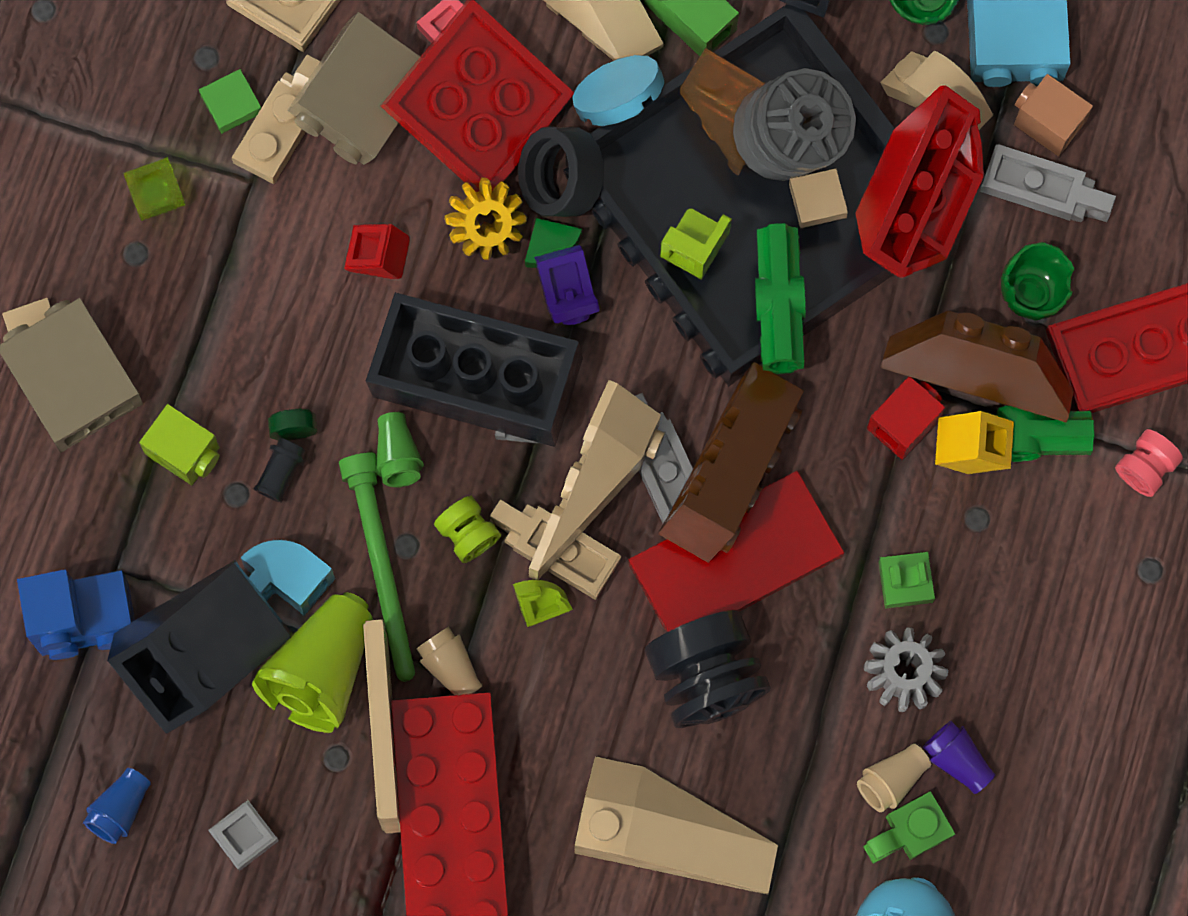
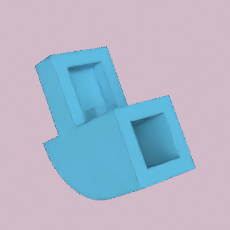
M272 540L260 543L249 549L241 557L245 569L252 573L249 579L266 601L275 592L304 616L335 580L331 567L304 546L287 540Z

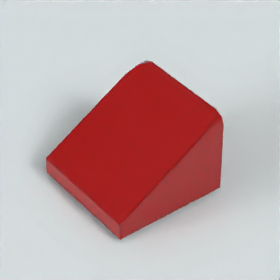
M392 224L353 225L344 269L349 272L382 278L401 279L410 237Z

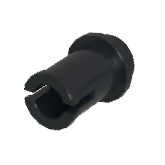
M279 438L277 445L270 446L269 450L273 453L253 490L273 501L282 503L283 496L298 465L304 466L306 462L302 458L306 450L288 440Z

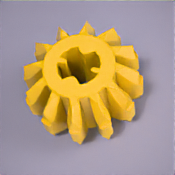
M481 178L478 192H475L468 182L464 183L462 189L467 198L462 200L457 196H451L449 199L450 205L459 211L445 215L446 224L456 227L449 234L450 239L453 243L464 241L462 250L467 256H471L479 246L480 254L484 260L491 258L493 246H497L500 253L506 255L509 253V249L504 240L508 237L513 241L519 242L522 238L521 233L512 226L526 223V215L515 211L522 204L521 198L517 194L507 197L509 187L504 182L497 184L492 191L489 179ZM491 211L495 221L492 224L484 222L480 227L476 220L477 215L480 213L487 216Z

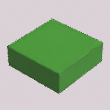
M241 69L199 89L200 96L221 134L256 117L261 110V106Z

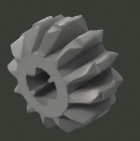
M913 628L905 629L902 642H900L898 636L892 630L886 632L884 636L886 646L874 642L870 652L876 659L867 660L864 664V671L877 675L868 681V690L875 691L882 687L885 689L879 700V703L883 706L890 702L892 696L898 697L897 707L899 712H906L909 698H912L914 704L919 709L925 708L928 704L926 694L932 697H939L942 692L941 686L935 680H943L948 676L947 668L933 665L944 658V650L927 651L932 641V636L929 634L924 635L920 643L913 642L915 634ZM901 660L906 661V667L910 662L916 667L912 679H906V673L901 678L895 672Z

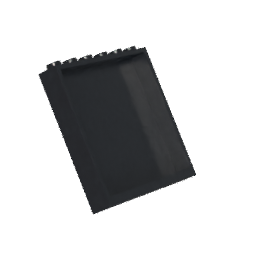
M786 4L666 83L656 100L653 101L650 96L642 102L644 109L636 116L620 123L601 126L590 133L599 145L604 161V181L600 196L591 208L595 219L603 229L612 228L621 240L617 245L625 260L632 267L637 264L641 267L648 277L645 280V284L651 295L659 304L666 301L675 314L672 320L679 333L687 341L692 338L703 351L700 359L707 371L715 379L721 376L728 387L740 380L753 362L762 365L760 344L761 321H757L755 278H759L757 229L767 227L769 224H787L788 226L798 228L800 276H804L806 315L805 319H802L803 336L894 275L863 254L855 213L895 128L805 10ZM807 68L825 72L840 82L852 100L856 122L854 138L845 154L831 165L809 173L814 174L832 169L837 170L848 211L847 218L800 228L789 187L790 180L779 181L764 178L750 169L737 151L733 136L735 113L745 96L758 86L772 81L787 72ZM804 116L802 122L800 123L802 128L803 121L805 120ZM566 156V168L563 169V172L568 180L569 163ZM688 209H694L717 223L723 214L732 218L730 233L702 280L660 257L663 238L671 226L674 228L678 226Z

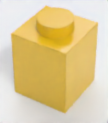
M983 411L939 417L935 464L965 474L1011 469L1014 421Z

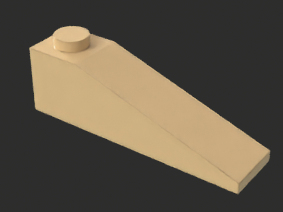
M595 756L576 836L575 854L768 895L778 848L777 844L643 766Z

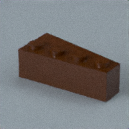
M753 362L738 382L658 534L708 563L720 550L728 553L741 531L739 524L745 512L748 513L760 495L762 488L758 485L764 473H770L782 452L778 444L783 433L789 435L802 414L803 410L796 406L804 390L771 371L763 370L762 366Z

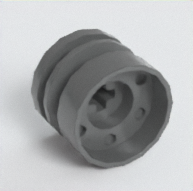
M804 68L787 72L772 81L758 86L745 96L735 113L733 136L738 153L750 169L764 178L786 181L827 167L843 156L854 138L856 116L852 100L840 82L825 72ZM804 116L805 120L803 121L802 128L800 123L802 122Z

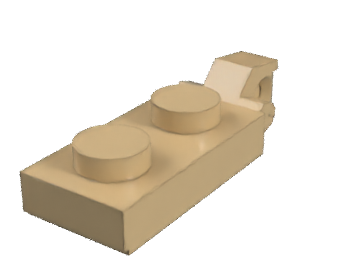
M306 55L294 76L285 72L281 80L277 81L233 154L232 161L234 164L272 184L276 183L305 134V131L295 123L296 117L287 110L320 63L319 60Z
M500 500L490 515V522L508 533L504 542L511 546L513 551L532 561L551 513L539 506L536 509L528 504L523 512H520ZM582 532L547 571L596 600L619 564L621 556Z

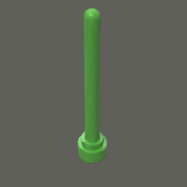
M375 453L355 454L338 462L343 482L348 483L349 490L355 491L395 673L399 680L407 682L413 679L415 668L373 487L377 484V457Z

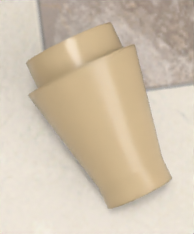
M449 627L416 648L423 658L419 662L453 695L472 694L482 687L460 634L455 637Z
M911 744L905 750L864 769L863 777L857 781L858 789L866 802L876 811L883 812L887 808L895 809L921 775L931 767V761L921 747Z

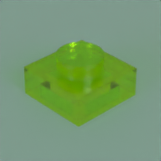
M168 157L123 173L141 221L185 205Z

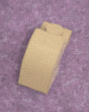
M911 51L880 82L888 96L915 108L923 103L939 86L946 85L980 109L981 123L978 124L979 130L993 116L982 93L970 77L954 62L936 51H933L928 58Z

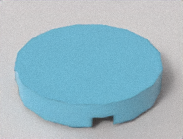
M633 55L619 58L601 66L589 74L577 86L572 97L574 108L582 121L585 122L587 119H590L592 125L606 126L620 123L639 114L644 109L642 102L650 96L653 101L657 99L665 83L663 74L657 61L649 56Z

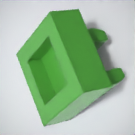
M928 552L880 557L878 564L885 609L934 602L935 596Z

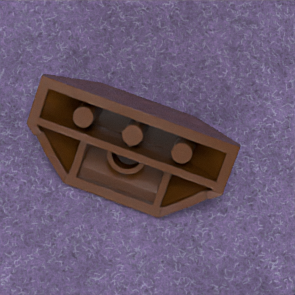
M947 310L889 336L880 367L1066 423L1069 417L1074 390L1041 337L1031 335L1020 327H1003L983 321L982 318L972 313L959 314Z

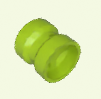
M467 496L446 509L434 522V526L443 537H449L455 544L454 552L462 563L474 560L491 548L501 537V533L492 522L485 521L480 515L481 507L473 496Z

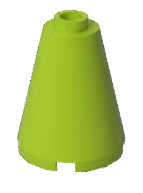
M348 592L343 593V595H331L257 671V675L252 682L256 694L273 710H275L278 703L291 710L292 712L288 719L300 726L324 733L333 732L335 727L338 729L344 720L365 648L363 624H365V621L373 620L372 615L368 611V604L359 596Z

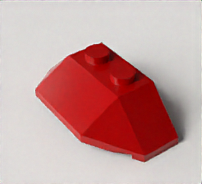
M946 85L939 86L893 130L855 213L863 254L899 278L909 276L913 272L947 259L984 177L982 142L978 129V124L981 123L980 109Z

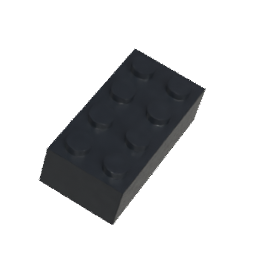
M395 292L366 378V383L373 398L555 447L583 357L579 341Z

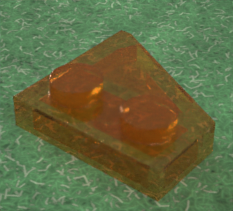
M705 48L683 82L680 93L690 109L695 111L701 118L702 127L710 139L716 141L728 159L727 165L731 171L739 175L746 163L737 151L733 136L735 113L743 98L765 83Z

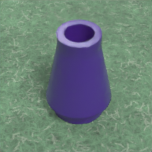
M952 721L941 727L923 746L930 755L931 763L968 787L974 795L986 787L996 775L985 762L964 726L958 728Z

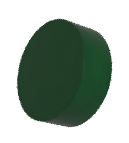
M289 409L272 414L268 418L270 438L274 440H279V438L297 440L316 434V414L307 409Z

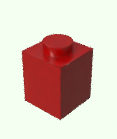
M908 376L871 415L867 430L903 460L938 423V418L942 417L945 407L940 403L942 398L928 383L921 381L918 384L912 377Z

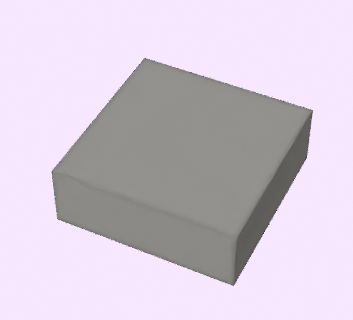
M248 800L208 830L239 871L279 841Z

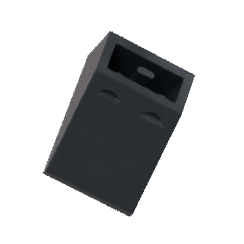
M234 560L115 632L107 661L167 734L210 708L292 637V633Z

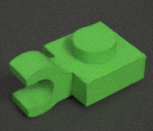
M930 791L889 813L886 819L892 829L869 840L863 848L873 864L901 848L904 849L909 860H912L951 839L955 832Z

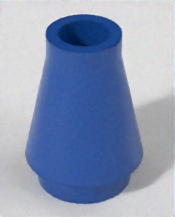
M126 768L121 777L86 808L88 815L83 821L84 825L96 836L111 844H116L121 836L127 837L144 795L151 786V782L138 771Z

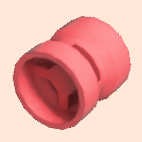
M1146 429L1136 441L1137 449L1132 454H1125L1115 469L1118 475L1134 490L1147 497H1153L1163 484L1162 477L1166 472H1173L1182 462L1183 456L1179 449L1166 437L1156 431Z

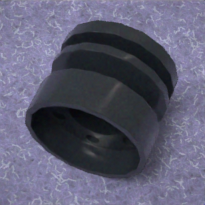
M722 611L696 619L666 632L645 647V654L656 680L680 679L679 684L664 694L666 705L683 704L671 713L675 728H686L721 721L745 710L751 703L770 692L771 687L766 676L750 677L761 668L759 658L752 657L738 660L734 658L735 655L751 643V638L739 611Z

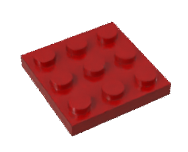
M467 0L380 107L462 181L468 182L475 192L479 191L481 178L489 179L493 191L496 185L504 182L517 166L522 149L529 137L540 128L548 127L573 96L574 92L475 0Z

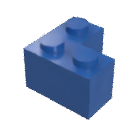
M66 569L17 579L26 637L42 656L49 655L51 660L74 657L79 654V648L97 645L99 650H110L114 633L135 621L129 583L122 570L76 580L72 579Z

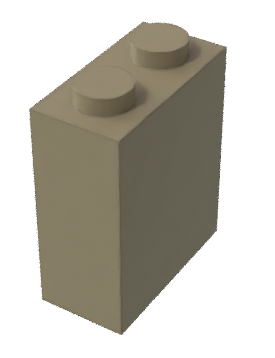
M358 12L347 21L287 111L296 117L295 123L302 130L315 137L321 134L335 144L333 150L344 160L353 164H357L359 161L365 165L377 156L398 124L380 105L413 67L420 56Z
M80 298L72 303L69 300H64L53 305L45 312L46 318L31 327L24 324L12 329L3 337L4 342L0 344L2 358L60 453L143 405L139 393Z

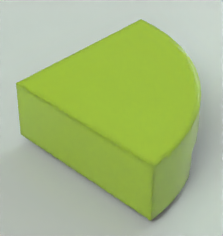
M528 580L513 584L527 627L573 610L565 592L554 583L544 580Z

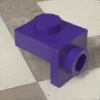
M580 245L534 257L546 307L554 323L562 322L565 325L578 324L586 321L590 317L589 314L600 311L598 301L593 293L584 252Z

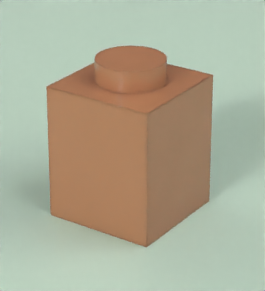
M1047 74L1038 86L1029 83L1017 99L1015 106L1019 108V112L1014 126L1060 157L1087 122L1093 105Z

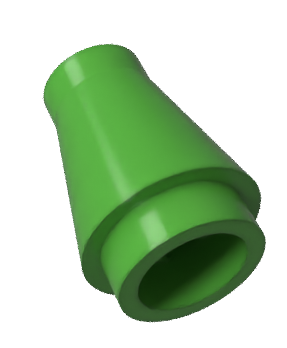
M400 412L381 415L377 419L379 430L376 470L378 472L376 473L382 477L383 484L386 486L404 487L411 485L420 479V470L423 468L424 463L407 426L406 416Z

